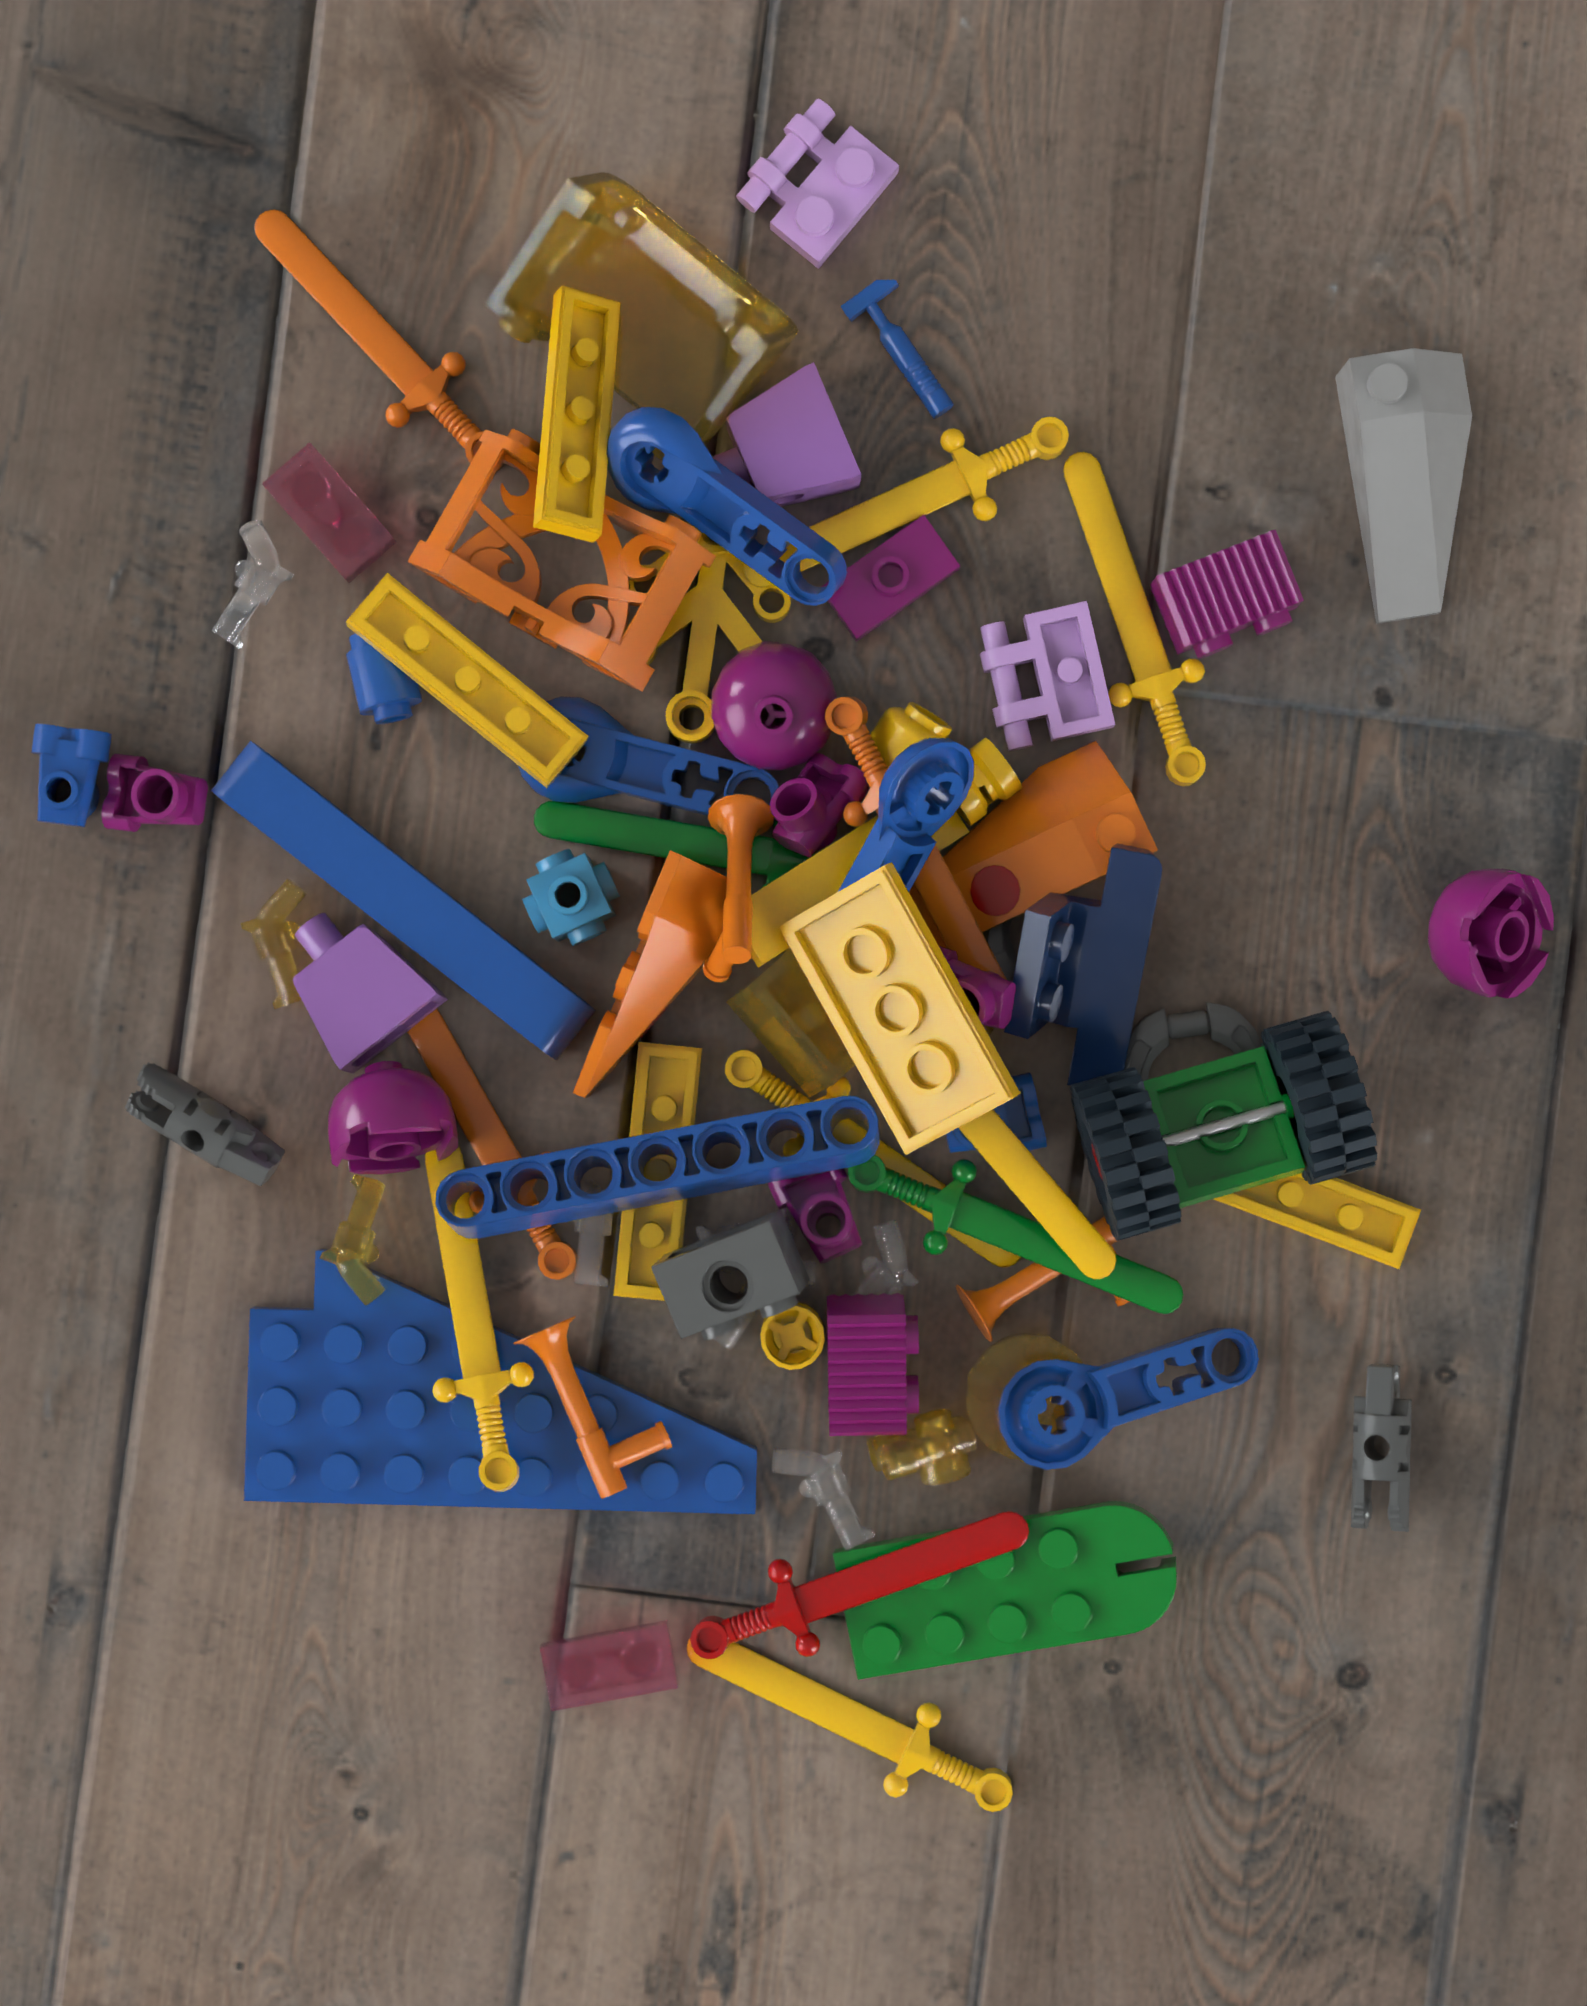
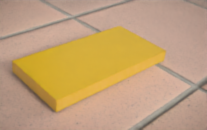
M892 862L880 867L778 926L905 1155L1020 1094L1018 1087Z

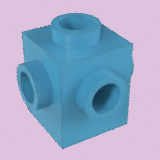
M566 849L546 857L535 864L539 874L526 879L532 894L522 898L537 933L549 929L552 938L560 942L569 938L571 945L575 946L607 931L604 921L616 916L610 901L620 897L605 862L594 866L586 853L574 857L571 849ZM565 884H575L581 892L579 902L570 908L562 907L557 900L558 890Z

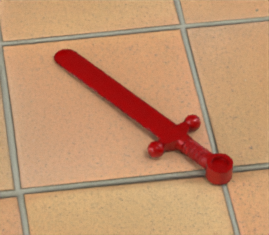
M1002 1512L796 1587L791 1580L793 1574L791 1564L784 1559H775L768 1567V1576L774 1583H777L776 1600L762 1605L761 1608L757 1607L755 1610L751 1609L749 1612L745 1611L743 1614L740 1613L737 1616L726 1619L718 1616L705 1617L700 1620L691 1633V1647L700 1657L715 1659L721 1656L732 1643L755 1636L761 1632H766L768 1629L771 1630L784 1626L797 1636L795 1647L798 1653L804 1657L814 1656L820 1649V1640L816 1634L810 1632L808 1623L1015 1550L1024 1545L1028 1539V1523L1024 1517L1016 1512Z

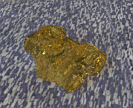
M937 1409L917 1415L913 1419L915 1428L908 1429L907 1435H877L867 1438L869 1457L876 1472L883 1471L886 1479L891 1481L916 1473L919 1469L921 1481L925 1485L946 1484L968 1476L972 1470L967 1452L977 1449L970 1421L960 1415L952 1417L951 1410Z

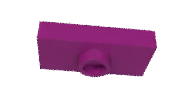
M922 515L848 567L843 585L828 600V603L857 642L960 569V565L925 515ZM828 581L827 583H825L824 585H822L821 587L827 586L828 583H829V581Z

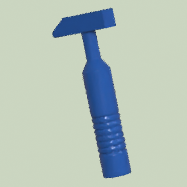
M875 280L840 307L851 322L865 311L868 312L880 330L881 344L901 373L904 374L910 386L913 387V390L919 396V399L932 418L936 419L950 410L954 403L941 387V384L938 383V380L932 374L925 361H923V358L901 326L890 323L877 302L898 288V282L896 280Z

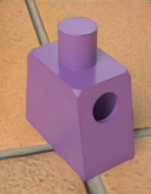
M814 362L804 366L726 417L727 431L734 448L713 456V459H716L780 507L844 493L860 487L861 472Z
M321 913L307 921L295 933L297 940L314 961L295 975L292 979L294 986L333 1061L342 1071L354 1074L448 1000L441 990L385 939L364 924L356 927L344 937L328 915Z

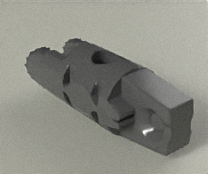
M148 1062L147 1065L143 1064L137 1078V1085L141 1087V1091L136 1090L135 1093H131L125 1106L126 1111L130 1115L141 1120L144 1124L216 1168L227 1170L259 1186H262L269 1180L284 1156L285 1150L251 1125L247 1118L155 1063L151 1064Z
M1370 1364L1367 1367L1366 1396H1354L1351 1527L1367 1529L1372 1517V1480L1390 1481L1388 1519L1391 1530L1409 1532L1412 1399H1400L1399 1365ZM1377 1435L1382 1436L1389 1443L1390 1449L1387 1456L1379 1454L1374 1447V1440Z

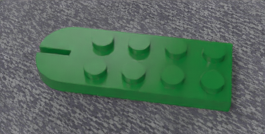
M1108 1501L1022 1516L1028 1523L1029 1535L1021 1547L844 1610L857 1679L1128 1635L1142 1631L1157 1622L1172 1602L1177 1582L1176 1556L1161 1559L1158 1567L1125 1573L1117 1570L1116 1564L1173 1554L1174 1543L1155 1516L1142 1507L1128 1502ZM957 1528L837 1548L833 1552L836 1572Z

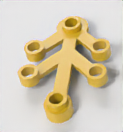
M700 530L698 531L702 535L697 543L716 557L710 568L701 566L699 569L697 586L685 594L646 663L649 665L654 661L658 647L692 623L683 690L670 700L665 715L668 728L673 736L682 742L691 744L706 740L715 730L711 718L712 700L708 697L717 627L719 626L738 652L762 642L723 590L726 563L754 595V611L761 620L768 623L779 622L788 615L791 608V597L774 584L768 587H756L749 583L743 570L744 562L718 543L710 540ZM666 552L650 565L644 564L642 566L644 568L656 567L658 572L654 577H657L669 553ZM630 580V590L636 591V582ZM767 592H777L783 597L784 605L780 611L768 613L760 606L761 597ZM690 707L698 708L704 714L703 724L694 730L686 729L680 723L681 713Z

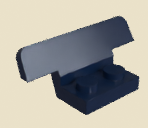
M1119 843L1111 848L1102 900L1050 892L1025 911L1013 983L1016 984L1012 1017L1009 1024L1005 1027L1004 1033L1029 1039L1048 1022L1078 1028L1067 1085H1073L1124 1070L1162 876V865L1156 855L1150 850Z

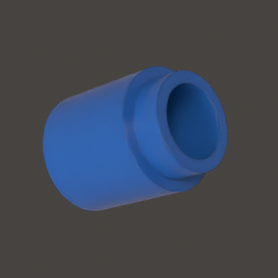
M356 633L349 637L351 651L346 654L360 714L365 716L374 715L376 724L394 723L412 717L411 707L422 702L419 684Z

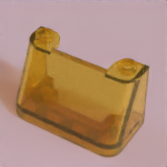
M606 172L577 176L566 180L485 303V305L500 316L498 322L505 332L520 342L530 343L532 339L538 341L550 340L553 295L562 285L621 302L614 391L636 409L641 407L664 408L683 417L699 434L705 446L726 422V417L739 407L781 357L798 333L795 323L780 308L634 187L617 176ZM655 448L652 451L654 456L663 460L665 454Z

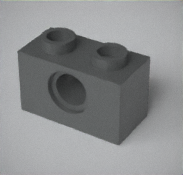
M781 1209L664 1254L651 1267L681 1339L701 1332L704 1340L719 1337L739 1327L737 1317L758 1309L762 1318L784 1312L798 1304L795 1295L800 1294L810 1281ZM723 1266H733L741 1270L747 1278V1292L734 1293L726 1289L720 1280V1268Z

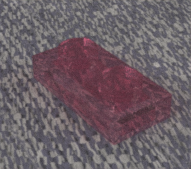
M310 442L262 483L348 583L353 581L396 543L392 535Z
M668 1620L544 1642L540 1646L551 1712L677 1689L679 1685Z

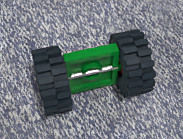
M1329 1011L1263 1029L1264 1031L1261 1032L1263 1043H1261L1259 1048L1143 1081L1137 1069L1131 1067L1071 1085L1072 1107L1076 1115L1075 1121L1081 1136V1144L1087 1158L1091 1179L1094 1181L1099 1203L1102 1204L1107 1224H1109L1111 1233L1117 1241L1180 1223V1217H1182L1180 1208L1300 1173L1304 1180L1312 1185L1376 1165L1377 1151L1374 1146L1377 1145L1376 1134L1371 1127V1123L1374 1122L1371 1109L1366 1103L1365 1097L1367 1093L1364 1083L1360 1082L1357 1073L1359 1068L1354 1055L1351 1056L1349 1052V1042L1345 1034L1340 1032L1338 1021L1335 1017L1332 1018Z

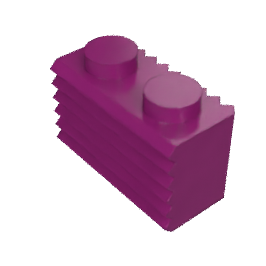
M1276 529L1156 576L1150 584L1151 591L1155 596L1156 604L1164 619L1165 627L1169 631L1176 653L1179 655L1194 649L1198 659L1232 646L1233 642L1230 634L1253 626L1256 635L1259 636L1291 623L1293 620L1289 611L1296 609L1304 601Z
M858 1293L853 1296L848 1294L841 1296L831 1294L827 1296L829 1436L907 1435V1414H919L918 1375H906V1354L919 1353L918 1315H906L904 1295L899 1293L892 1295L886 1293L862 1295Z

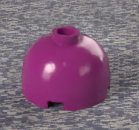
M764 641L740 650L723 666L712 690L711 718L719 740L735 758L758 769L785 770L807 762L825 746L832 732L827 726L825 712L829 703L837 698V694L829 671L811 652L791 644ZM772 703L778 704L784 709L775 710ZM764 707L769 713L766 720L761 717V711ZM775 718H785L781 722L773 723Z
M1509 869L1475 870L1458 877L1447 885L1441 893L1429 919L1428 944L1433 962L1450 983L1475 994L1489 998L1496 996L1506 999L1517 997L1534 983L1545 966L1549 952L1539 950L1542 942L1543 929L1553 931L1554 914L1550 895L1539 879Z
M381 1061L367 1066L364 1070L365 1074L352 1079L334 1097L329 1110L328 1139L331 1163L338 1168L342 1159L348 1160L349 1172L390 1174L406 1172L420 1168V1162L414 1156L436 1150L437 1160L440 1161L450 1156L458 1148L456 1119L449 1096L439 1083L420 1071L403 1068V1065L397 1061Z

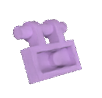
M816 99L804 115L795 114L783 129L786 134L785 138L767 159L760 157L747 172L750 180L736 195L739 202L753 213L758 210L768 196L777 202L782 208L770 221V230L818 269L899 172V165L851 125L835 145L824 137L822 131L836 115L832 108L821 99ZM806 153L818 165L800 187L797 188L785 176L802 155Z
M1087 601L1024 615L1023 622L1027 641L1010 644L1006 625L1003 621L980 627L985 651L980 653L984 673H991L998 707L992 709L996 728H1003L1008 751L1033 746L1028 722L1035 719L1046 718L1051 742L1110 729L1115 726ZM1033 662L1040 696L1023 700L1015 666Z

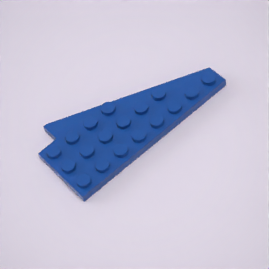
M330 1249L315 1251L314 1308H250L244 1501L719 1514L756 1513V1446L572 1362L600 1428H603L610 1446L655 1426V1423L659 1421L663 1423L672 1444V1448L668 1450L664 1448L620 1468L627 1488L601 1499L576 1442L577 1436L545 1364L532 1349L523 1344H513L522 1338L494 1325L493 1329L501 1371L510 1370L515 1363L525 1362L533 1368L534 1378L526 1387H517L510 1384L499 1394L501 1419H503L502 1425L505 1427L503 1431L506 1433L504 1438L507 1440L509 1455L514 1458L519 1466V1478L517 1483L505 1492H495L488 1489L479 1477V1465L483 1459V1447L480 1440L482 1435L479 1434L480 1428H478L480 1422L477 1421L478 1416L476 1415L473 1399L459 1394L452 1401L442 1403L437 1401L432 1393L434 1383L442 1377H449L454 1381L463 1379L450 1305Z

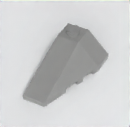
M1410 348L1349 358L1335 376L1376 624L1439 614L1442 609L1472 421L1462 354Z

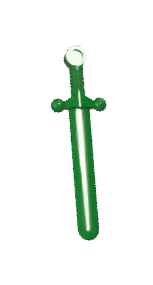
M547 801L541 804L534 814L536 830L542 836L551 839L667 858L671 850L699 864L727 868L728 849L726 836L720 834L712 827L555 801ZM774 817L772 826L775 829L778 821ZM758 835L753 841L751 873L767 875L766 884L761 887L763 888L810 857L784 848L774 838Z
M875 1154L867 1162L848 1168L849 1182L859 1192L869 1193L875 1190L883 1194L887 1192L888 1196L893 1194V1197L899 1198L900 1201L910 1202L911 1205H916L918 1208L932 1213L934 1230L926 1233L922 1242L926 1252L931 1255H939L946 1250L948 1246L946 1232L949 1227L1157 1313H1172L1180 1307L1183 1301V1289L1177 1280L1115 1254V1268L1109 1276L1096 1280L1088 1278L1079 1270L1040 1223L963 1192L965 1185L972 1182L977 1173L976 1166L968 1159H960L954 1163L951 1170L954 1180L942 1190L928 1184L924 1185L923 1182H918L916 1179L912 1180L911 1177L906 1178L904 1174L900 1175L899 1172L885 1167L881 1158Z

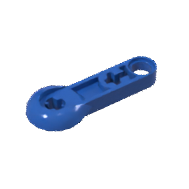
M641 407L626 413L613 427L607 442V470L615 487L629 502L647 511L678 514L790 597L804 605L817 606L826 603L843 585L847 575V568L842 553L826 539L716 459H713L699 434L683 417L664 408ZM655 448L665 454L662 460L664 467L661 470L655 468L652 464L654 459L652 451ZM760 524L770 531L767 536L768 542L765 545L760 544L755 539L758 532L757 527ZM792 544L797 550L784 563L779 558L787 551L786 548ZM808 558L819 561L829 574L828 585L817 587L808 583L800 571L801 560Z
M560 696L546 702L589 736L587 742L582 746V748L586 749L583 759L578 762L573 757L574 765L566 766L548 789L518 765L522 778L536 793L555 802L577 803L620 793L708 816L710 804L715 799L716 793L704 789H696L692 798H685L682 796L681 785L673 782L675 773H686L690 764L699 765L701 777L719 783L720 770L732 772L733 774L728 779L724 788V797L734 795L737 786L748 779H757L765 783L769 788L771 798L779 788L775 778L763 769L634 736L602 707L582 697Z
M925 738L907 747L894 759L886 770L879 787L878 819L838 892L891 862L908 892L910 891L937 843L931 836L954 815L967 797L974 778V760L968 748L950 738Z
M1216 1328L1100 1366L1058 1359L1036 1361L1016 1372L1003 1388L997 1409L999 1430L1008 1448L1026 1464L1045 1470L1067 1468L1084 1458L1116 1426L1239 1386L1248 1381L1255 1373L1258 1365V1349L1253 1339L1244 1331L1234 1328ZM1225 1338L1232 1340L1240 1352V1361L1237 1368L1228 1375H1222L1215 1369L1211 1357L1215 1345ZM1164 1360L1167 1365L1186 1366L1194 1363L1199 1373H1188L1176 1377L1172 1380L1173 1391L1170 1387L1159 1386L1156 1382V1375L1164 1372ZM1051 1396V1403L1063 1405L1065 1413L1056 1419L1057 1430L1051 1432V1425L1040 1424L1038 1420V1414L1047 1410L1045 1399Z

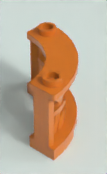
M511 429L508 436L484 430L479 439V442L482 443L429 538L426 542L419 540L407 562L475 604L479 602L487 605L490 609L497 613L499 612L507 618L511 611H513L514 614L509 621V624L554 649L559 646L581 659L586 666L643 692L655 671L646 663L701 566L710 568L716 556L697 543L702 534L685 521L668 515L665 522H662L605 495L602 535L596 542L605 564L608 585L590 583L572 587L557 596L546 609L537 604L542 586V575L538 561L531 549L522 540L526 537L546 532V530L533 527L540 443L515 429ZM501 463H504L522 473L528 479L529 487L524 495L515 496L511 495L503 483H501L500 493L507 509L513 514L501 520L481 501V498ZM476 510L488 527L471 537L454 553L451 552ZM612 523L636 535V537L632 538L622 548ZM508 546L521 557L525 565L523 577L516 582H507L500 577V570L503 565L514 564L512 559L501 551ZM661 550L669 553L648 593L630 590V580L634 582L647 581L658 572L656 567L644 568L641 565L642 557L648 551ZM588 599L608 601L607 610L603 606L592 604L595 609V615L591 621L581 623L575 619L574 610L579 602ZM630 606L639 607L627 628Z

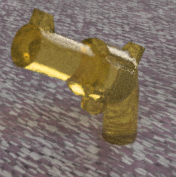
M289 878L283 882L262 906L257 918L240 923L243 930L252 934L260 960L267 959L279 994L272 1003L274 1009L302 1001L292 980L298 974L291 953L292 950L297 949L294 939H296L295 933L300 926L294 921H283L307 894Z
M355 1174L352 1177L351 1183L357 1192L348 1219L339 1223L331 1249L322 1252L320 1259L336 1265L341 1277L366 1306L385 1291V1288L364 1264L372 1263L379 1257V1250L373 1245L376 1233L371 1231V1227L385 1185L376 1179Z

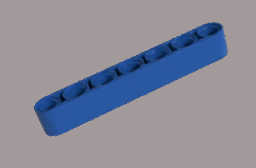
M250 740L211 791L237 813L557 1061L595 1013L596 1010L571 989Z
M841 1096L472 1167L453 1172L442 1180L436 1191L435 1204L440 1216L458 1235L468 1239H479L838 1170L865 1163L876 1153L879 1146L878 1117L874 1108L866 1100L856 1096ZM847 1118L858 1119L868 1127L866 1136L855 1144H844L837 1141L833 1137L832 1132L840 1121ZM784 1130L795 1131L805 1139L802 1148L796 1154L789 1157H781L769 1149L772 1138ZM719 1143H732L740 1149V1156L733 1166L726 1169H716L706 1162L709 1150ZM657 1155H668L676 1160L674 1173L663 1181H651L643 1176L646 1163ZM594 1167L610 1169L612 1171V1180L604 1191L597 1194H589L580 1189L583 1175L589 1169ZM532 1179H542L549 1183L548 1193L539 1204L524 1206L518 1203V1192L525 1182ZM469 1191L484 1193V1205L477 1215L471 1218L456 1217L455 1205L464 1193Z

